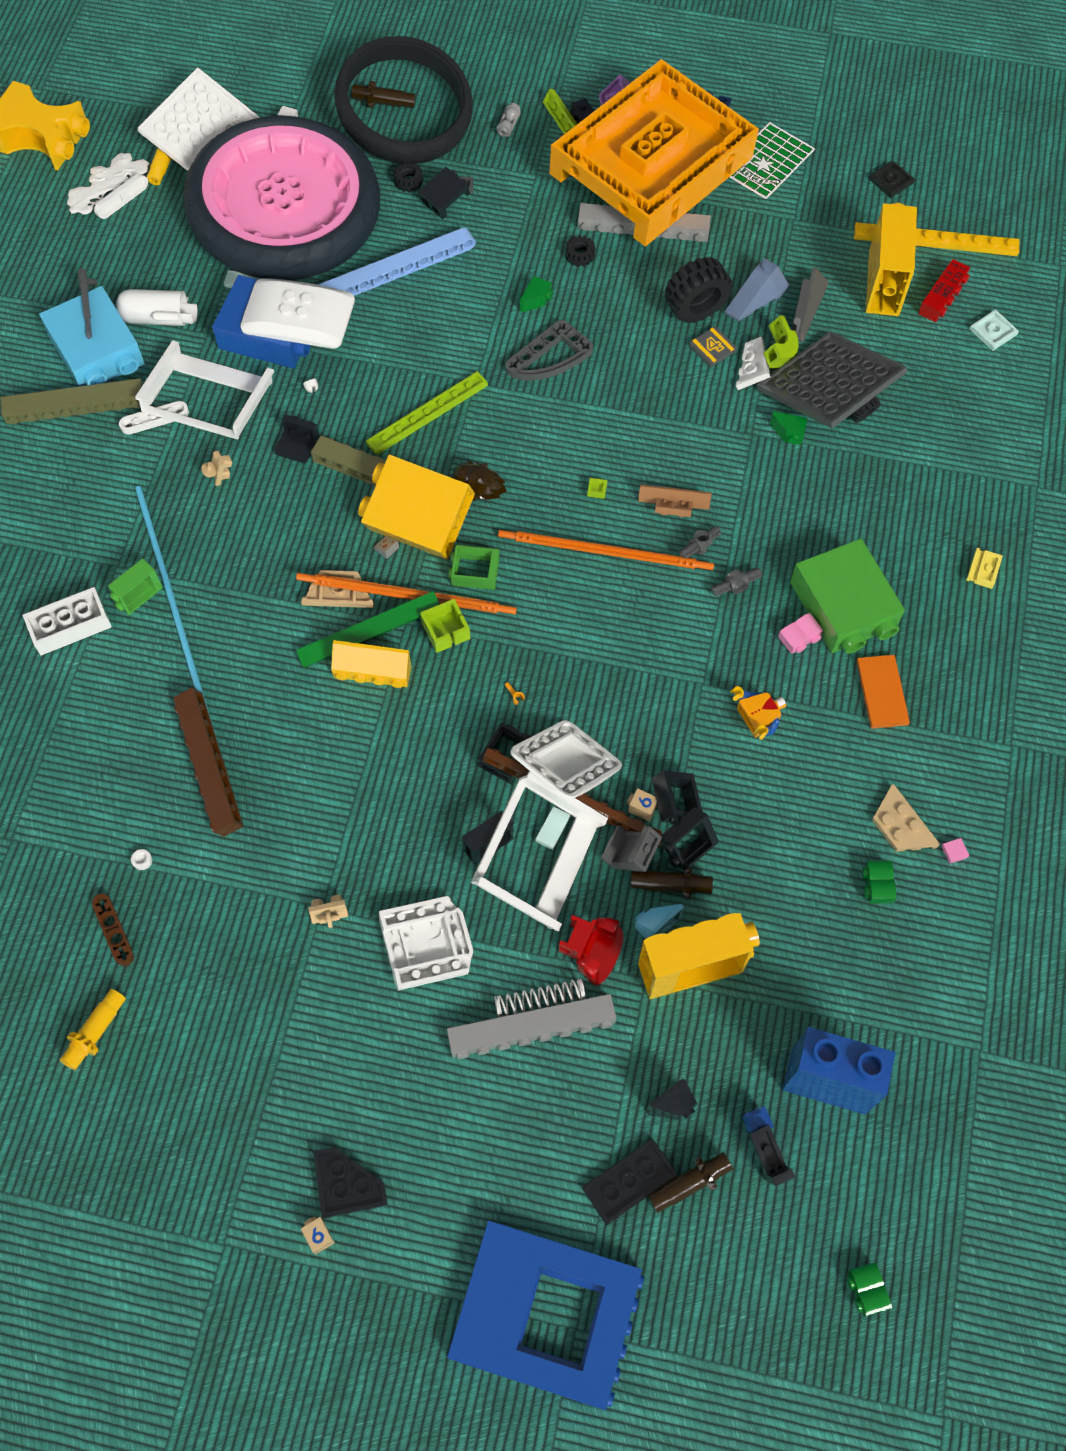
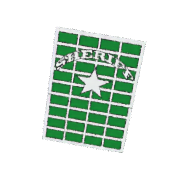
M769 122L757 135L753 158L729 178L767 199L805 161L815 148Z

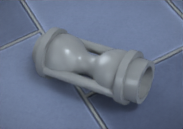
M510 103L506 106L502 118L496 127L497 132L502 137H509L521 114L520 107L516 103Z

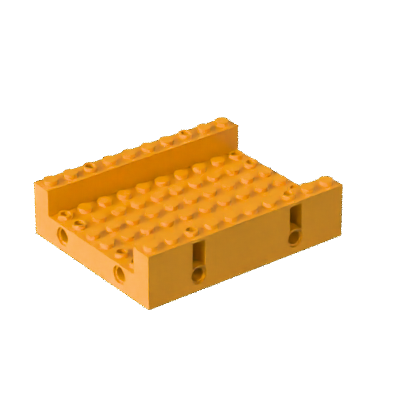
M661 59L551 144L549 174L559 182H563L571 175L635 223L633 238L646 247L753 158L759 128Z

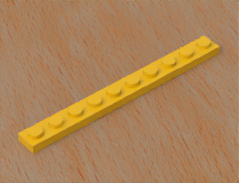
M855 222L854 239L872 241L877 224ZM916 228L915 246L1018 256L1019 239Z

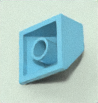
M677 904L651 908L647 912L643 911L636 917L635 928L645 939L656 934H663L681 919L684 906Z

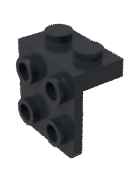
M284 415L282 418L284 432L274 452L278 456L306 463L320 437L318 426L312 421H305L296 416Z

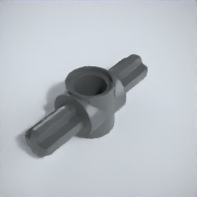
M716 526L707 532L704 530L696 531L694 537L689 540L688 545L680 550L681 557L685 559L694 553L699 555L705 554L708 547L712 545L713 540L721 535L720 528Z
M759 568L748 572L734 570L725 577L724 582L712 586V593L715 596L728 591L740 594L748 588L750 582L763 576L762 571Z

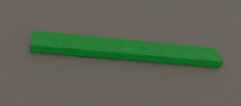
M434 591L297 649L296 652L303 668H306L331 657L334 640L362 644L421 618L420 612L440 604Z

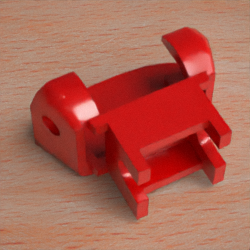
M572 915L570 927L574 929L567 943L560 940L559 952L576 959L578 971L593 986L600 985L613 970L622 948L623 931L619 927L620 921L613 918L598 917V920L593 919L590 923Z

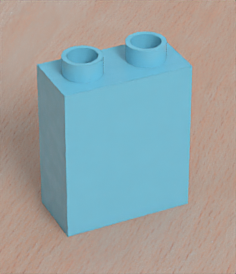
M102 286L88 292L92 338L90 339L86 335V322L81 295L39 314L49 338L78 387L106 383L122 374H132L138 367L145 364L136 340Z

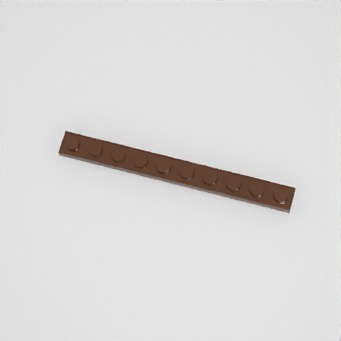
M487 748L484 754L483 762L518 779L526 776L530 771L515 758H508L499 750ZM586 793L576 797L577 800L607 817V823L615 827L621 825L627 831L642 832L644 826H646L641 820L632 819L620 810L615 811L609 808L606 803L591 799ZM652 828L660 836L662 835V832L659 829ZM662 840L660 841V843H659V845H658V848H659V847L661 846V844L663 843Z

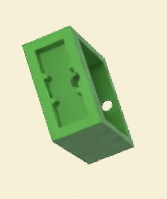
M456 545L455 552L451 553V563H453L452 568L449 567L448 578L451 579L452 586L495 590L500 560L499 549ZM460 559L489 561L488 578L458 575Z
M142 558L109 584L108 588L111 592L109 595L115 602V607L120 612L124 611L127 615H130L162 589V585L155 570Z

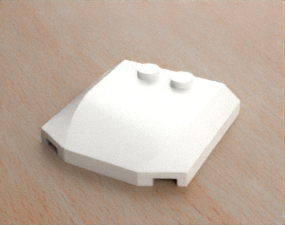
M448 896L379 911L380 926L398 991L468 974L473 954L471 940L463 912L450 901L451 899Z

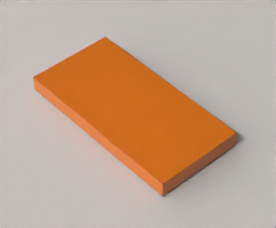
M895 655L858 658L857 666L871 729L909 725L910 721Z

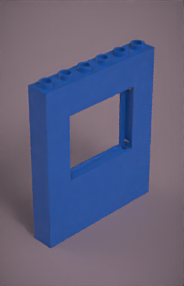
M488 1220L447 1359L606 1411L607 1406H612L615 1395L614 1392H611L613 1382L618 1383L621 1369L617 1368L619 1358L624 1359L627 1345L623 1344L625 1335L630 1336L633 1322L629 1321L631 1311L636 1312L639 1299L635 1298L637 1289L641 1290L645 1276L641 1275L642 1269ZM541 1274L600 1293L581 1365L521 1345Z

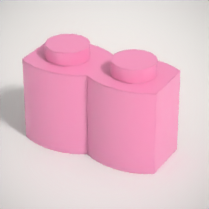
M808 613L796 622L783 628L778 638L791 654L796 651L800 653L807 647V644L811 642L814 644L822 638L823 629L814 617Z

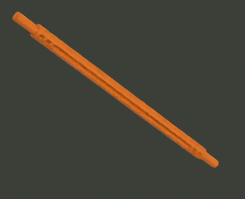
M499 530L498 537L515 539L516 542L520 541L522 543L539 544L691 569L713 570L714 563L697 561L696 558L690 557L683 559L681 556L521 531Z
M297 573L296 580L313 582L314 585L414 600L430 593L428 591L321 574ZM435 593L439 604L455 599L459 608L516 615L517 607L499 605L498 602Z

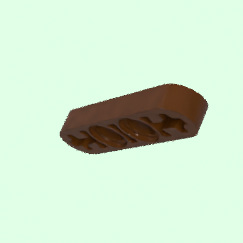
M99 894L94 897L92 907L115 961L120 966H129L134 961V952L113 902L107 895ZM101 900L105 902L104 905L107 912H104L99 906ZM112 916L115 918L111 926H105L104 921L107 917ZM115 934H121L122 940L117 944L112 943V937ZM119 948H123V951L128 954L126 956L127 959L124 961L121 958L122 954Z

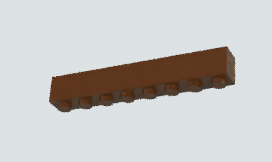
M192 687L173 697L175 702L174 708L179 715V725L185 735L184 742L189 749V758L195 768L194 775L200 785L199 792L204 798V808L210 818V828L214 833L225 837L244 827L203 693Z

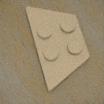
M321 570L319 572L321 575L361 581L359 573L355 571ZM314 583L311 584L307 595L301 600L302 605L373 608V601L368 593L314 585Z
M894 784L891 785L872 819L873 823L895 852L907 849L937 848L940 843Z

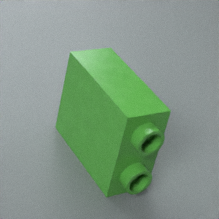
M862 538L796 563L790 583L807 613H810L822 627L823 632L821 636L831 654L842 649L847 654L856 652L866 644L867 639L878 636L879 640H886L899 631L898 624L905 609Z

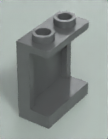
M617 825L601 859L613 869L646 872L662 837L650 826H644L642 832L627 831L621 825Z

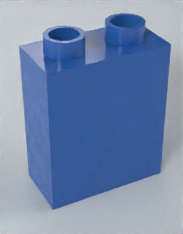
M238 275L212 326L218 349L295 369L300 356L307 357L311 345L247 335L242 332L241 322L257 279Z
M808 1027L791 1049L782 1090L865 1115L887 1096L896 1052Z

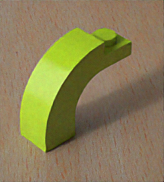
M784 316L777 317L769 325L776 342L763 353L769 368L783 366L798 351L797 334L794 330H790Z

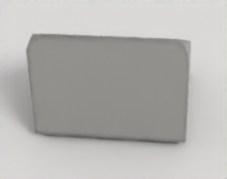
M385 536L373 548L387 559L399 548V543L397 540Z

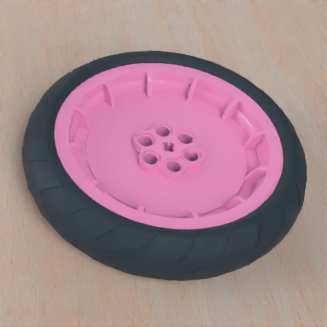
M276 115L243 121L212 138L200 150L188 170L184 184L183 204L188 224L197 240L218 261L235 271L256 278L299 280L325 273L340 266L364 245L378 219L380 187L368 157L345 134L318 121L295 116Z

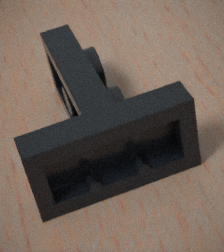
M769 1124L748 1132L763 1168L760 1172L764 1180L774 1186H778L795 1177L793 1170L786 1166Z

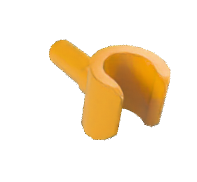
M509 682L505 683V686L513 696V703L515 705H518L516 697H520L524 701V694L522 692H516Z

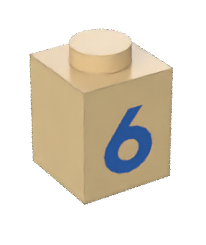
M637 788L635 794L631 793L627 801L629 805L628 812L650 821L657 807L656 797Z
M315 1216L304 1222L305 1226L301 1228V1231L315 1255L335 1243L321 1217L316 1218Z

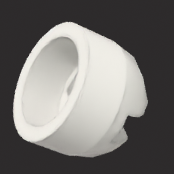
M316 379L303 383L306 391L309 393L313 392L312 389L314 392L318 390Z

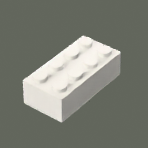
M95 587L23 615L33 644L40 655L112 627Z

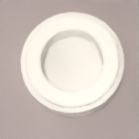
M139 849L132 854L131 863L136 869L145 870L152 864V856L147 850Z

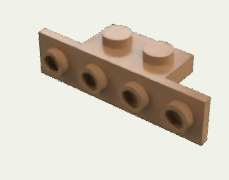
M640 484L638 502L656 504L655 513L661 515L669 514L679 517H691L692 508L709 510L712 492Z

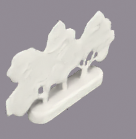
M120 153L111 160L110 167L97 166L91 168L90 173L92 175L89 177V182L92 185L90 187H77L69 190V198L67 200V205L70 206L69 211L71 214L79 212L85 215L89 214L93 209V205H95V214L102 219L108 218L147 188L148 179L142 174L147 172L150 163L144 159L132 162L130 153ZM113 190L110 194L104 197V194L106 192ZM92 198L100 199L99 201L96 200V202L90 201Z

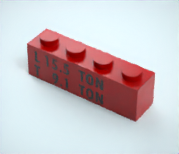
M952 259L922 302L918 314L935 323L940 317L943 318L947 312V306H951L955 300L954 296H958L961 292L962 284L968 282L970 278L968 273L971 267Z

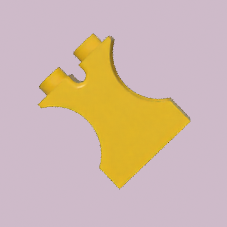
M16 81L10 84L0 98V152L10 154L23 149L38 150L51 158L55 170L58 171L64 161L71 159L73 156L74 143L77 144L80 138L86 137L89 132L90 122L85 117L81 102L79 101L64 106L46 105L39 102L33 96L29 85Z

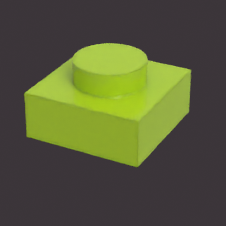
M590 478L587 497L605 499L608 480Z

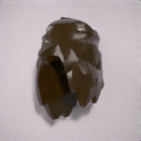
M464 462L453 470L451 478L469 484L474 491L473 501H476V499H498L500 494L507 492L503 485L505 481L499 474L489 469L487 463Z

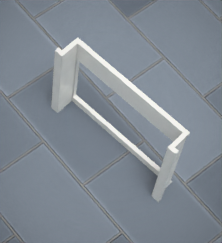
M172 341L135 398L139 400L142 412L238 440L240 433L267 388L272 384L274 369L267 368L262 377L181 354L179 342ZM173 370L252 393L234 422L233 430L150 405Z
M529 771L526 776L519 778L471 883L536 919L549 929L559 931L562 924L556 920L596 829L604 826L608 818L576 798H563ZM525 787L576 817L536 908L483 878Z

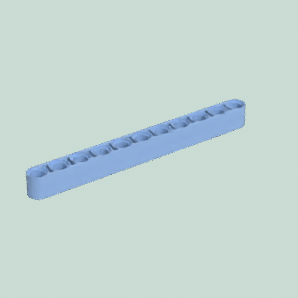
M461 228L318 285L357 295L466 252L475 246L476 241L467 228Z

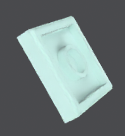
M997 310L984 316L970 327V330L992 351L1015 337L1019 332Z

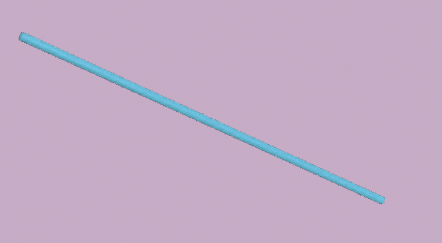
M136 486L137 497L193 685L196 690L203 693L141 486Z

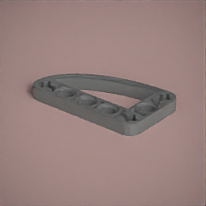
M560 320L508 359L505 364V370L509 376L519 380L533 381L550 378L568 371L590 357L593 353V343L568 322ZM547 336H552L554 339L552 341H548L545 338ZM574 336L577 337L578 340L571 341L569 338ZM561 340L576 352L575 355L558 364L542 369L525 370ZM538 345L541 346L542 349L534 350L533 347ZM528 355L530 358L523 360L521 356Z

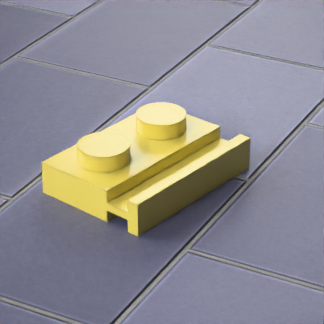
M977 548L966 581L971 580L975 584L992 589L1003 556L986 550L981 551L979 550L980 548Z

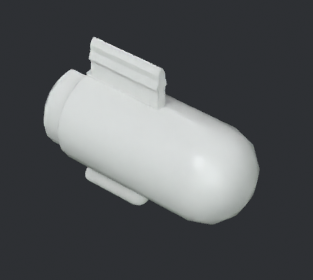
M129 289L120 293L116 301L118 313L123 321L129 324L185 326L186 324H193L197 318V304H189V298L186 297L184 291Z

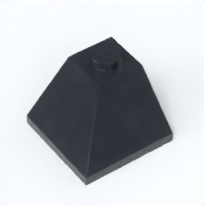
M683 1078L652 1101L646 1112L651 1116L676 1120L682 1117L687 1119L695 1113L694 1108L697 1102Z

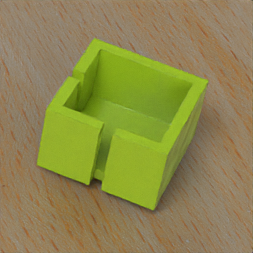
M455 599L420 612L421 623L436 653L452 647L453 642L457 645L471 639L470 628L464 616L461 615V610Z

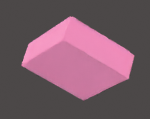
M961 838L942 844V849L949 864L969 857Z

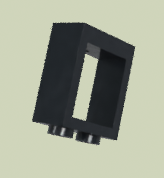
M501 723L479 756L478 767L512 785L516 777L483 762L484 754L487 748L491 750L496 749L503 737L519 744L531 736L518 732L512 725Z
M663 770L652 778L661 822H669L671 825H674L694 807L702 811L693 773ZM671 787L681 788L686 811L676 810Z
M696 807L661 835L662 847L670 857L669 862L673 867H679L683 871L687 867L690 868L719 843L708 814ZM696 827L699 837L679 853L676 844Z
M502 810L462 836L463 851L474 866L481 862L503 815ZM511 818L496 851L513 840L514 822Z

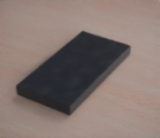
M651 1138L584 1185L582 1190L607 1226L678 1174L654 1139Z

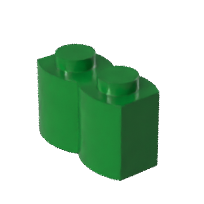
M867 861L865 867L862 868V877L867 882V886L864 888L865 898H868L869 904L894 903L896 900V886L892 861Z
M876 1262L848 1271L849 1276H846V1280L850 1290L854 1289L857 1299H854V1303L858 1313L862 1312L863 1317L892 1308Z

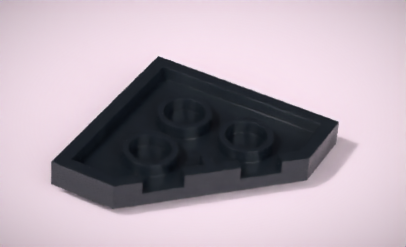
M335 1147L313 1151L323 1219L388 1206L386 1188L383 1181Z

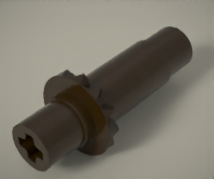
M370 81L369 85L366 86L353 84L352 99L367 102V106L370 108L375 103L415 108V93L376 87L375 81Z
M687 867L685 873L650 870L646 872L632 871L631 888L683 893L685 900H690L691 894L712 895L713 876L693 874V868Z
M722 1152L704 1162L699 1156L695 1159L696 1166L649 1194L648 1197L657 1213L671 1205L674 1206L706 1186L711 1190H715L717 1188L715 1181L733 1170L725 1153Z

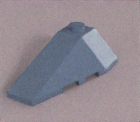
M764 258L751 273L724 314L739 322L753 314L756 309L767 306L772 300L776 301L789 288V284L780 268Z

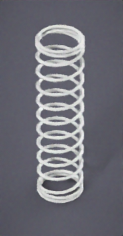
M577 979L578 988L575 981L571 980L570 990L567 983L563 982L562 992L559 985L555 983L554 994L551 987L547 985L546 996L542 987H539L538 998L534 989L531 988L530 1001L526 991L523 990L522 1003L518 993L515 991L514 1005L510 995L507 993L506 1007L500 995L494 996L498 1018L502 1017L500 1000L506 1016L509 1015L508 997L514 1014H517L516 995L522 1012H525L524 993L532 1011V991L538 1008L541 1009L540 989L546 1006L549 1007L548 987L555 1006L557 1005L556 986L558 987L562 1002L565 1004L564 984L569 993L570 1000L573 1002L572 982L576 988L579 1000H584L586 996L582 979Z

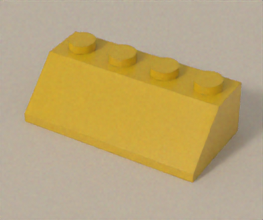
M333 641L331 670L334 678L338 680H355L358 683L371 682L375 685L386 684L392 685L395 688L408 687L412 668L409 650Z

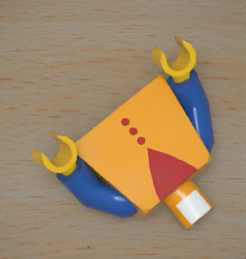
M739 686L733 688L730 693L735 694L733 700L737 701L740 699L737 710L753 736L756 738L761 735L759 739L762 740L765 736L773 735L780 724V710L786 707L785 700L782 697L773 700L769 693L743 691Z

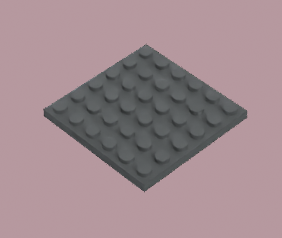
M830 331L770 374V378L759 382L757 390L832 429L906 374L907 367Z

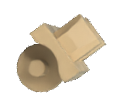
M214 451L212 462L202 465L201 472L208 478L214 477L215 486L221 485L222 479L230 477L228 467L232 466L230 456H220L219 451Z
M341 895L332 896L330 898L331 903L323 904L321 899L312 900L311 907H308L312 924L328 923V927L332 928L333 921L348 917L345 900H342Z

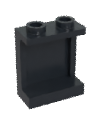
M447 167L442 169L418 191L421 202L442 220L447 216L446 209L463 193L467 196L470 195L468 182L465 179L459 178L454 170H450Z

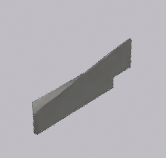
M815 267L812 268L810 280L803 279L792 330L796 332L798 342L804 341L829 284L827 279Z

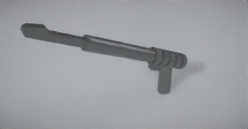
M79 269L78 279L86 322V335L90 339L92 338L88 290L89 285H97V280L88 278L85 269Z

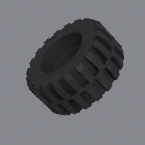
M711 257L697 258L693 262H688L684 267H680L679 271L672 275V279H669L665 288V299L680 321L695 323L698 320H705L708 316L711 317L716 311L721 309L722 305L726 304L727 298L731 296L732 280L717 259Z

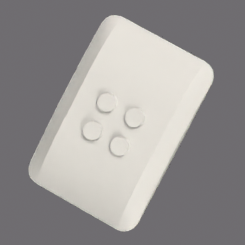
M262 278L254 284L240 327L242 332L247 335L326 348H337L342 344L355 298L350 292L326 286Z
M566 720L513 746L510 751L517 761L566 799H573L586 793L614 775L622 767V763L575 724Z

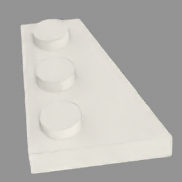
M762 337L745 343L742 355V368L739 369L738 373L740 377L739 381L736 382L738 390L770 378L768 363L763 354L765 346Z

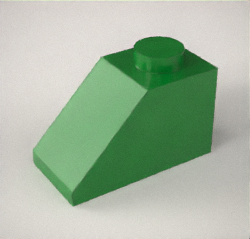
M533 276L520 299V311L525 312L545 306L547 301L551 300L553 296L552 282Z
M773 411L770 425L780 438L790 444H802L807 418Z

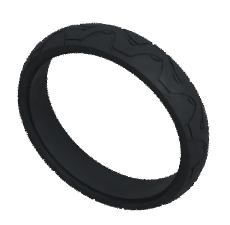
M388 36L367 42L346 59L335 83V106L337 107L336 111L342 126L361 148L382 160L393 163L397 162L398 164H403V162L420 164L430 160L433 161L456 147L464 137L471 122L473 112L472 93L463 71L446 52L424 40L406 36ZM386 60L412 61L435 71L450 85L458 101L459 115L449 129L434 138L416 142L394 140L373 131L361 121L350 104L348 88L353 79L363 69L372 64Z

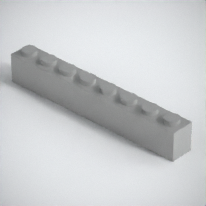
M586 203L580 204L578 229L634 235L635 223L614 207ZM686 213L658 237L708 242L711 216Z
M611 994L447 1028L452 1058L465 1059L469 1057V1054L477 1053L478 1055H484L489 1053L491 1049L507 1050L511 1048L510 1045L519 1044V1046H526L531 1044V1041L538 1039L540 1042L551 1040L552 1036L568 1037L572 1035V1032L576 1031L587 1033L592 1031V1028L599 1026L601 1029L609 1028L616 1022V1014Z

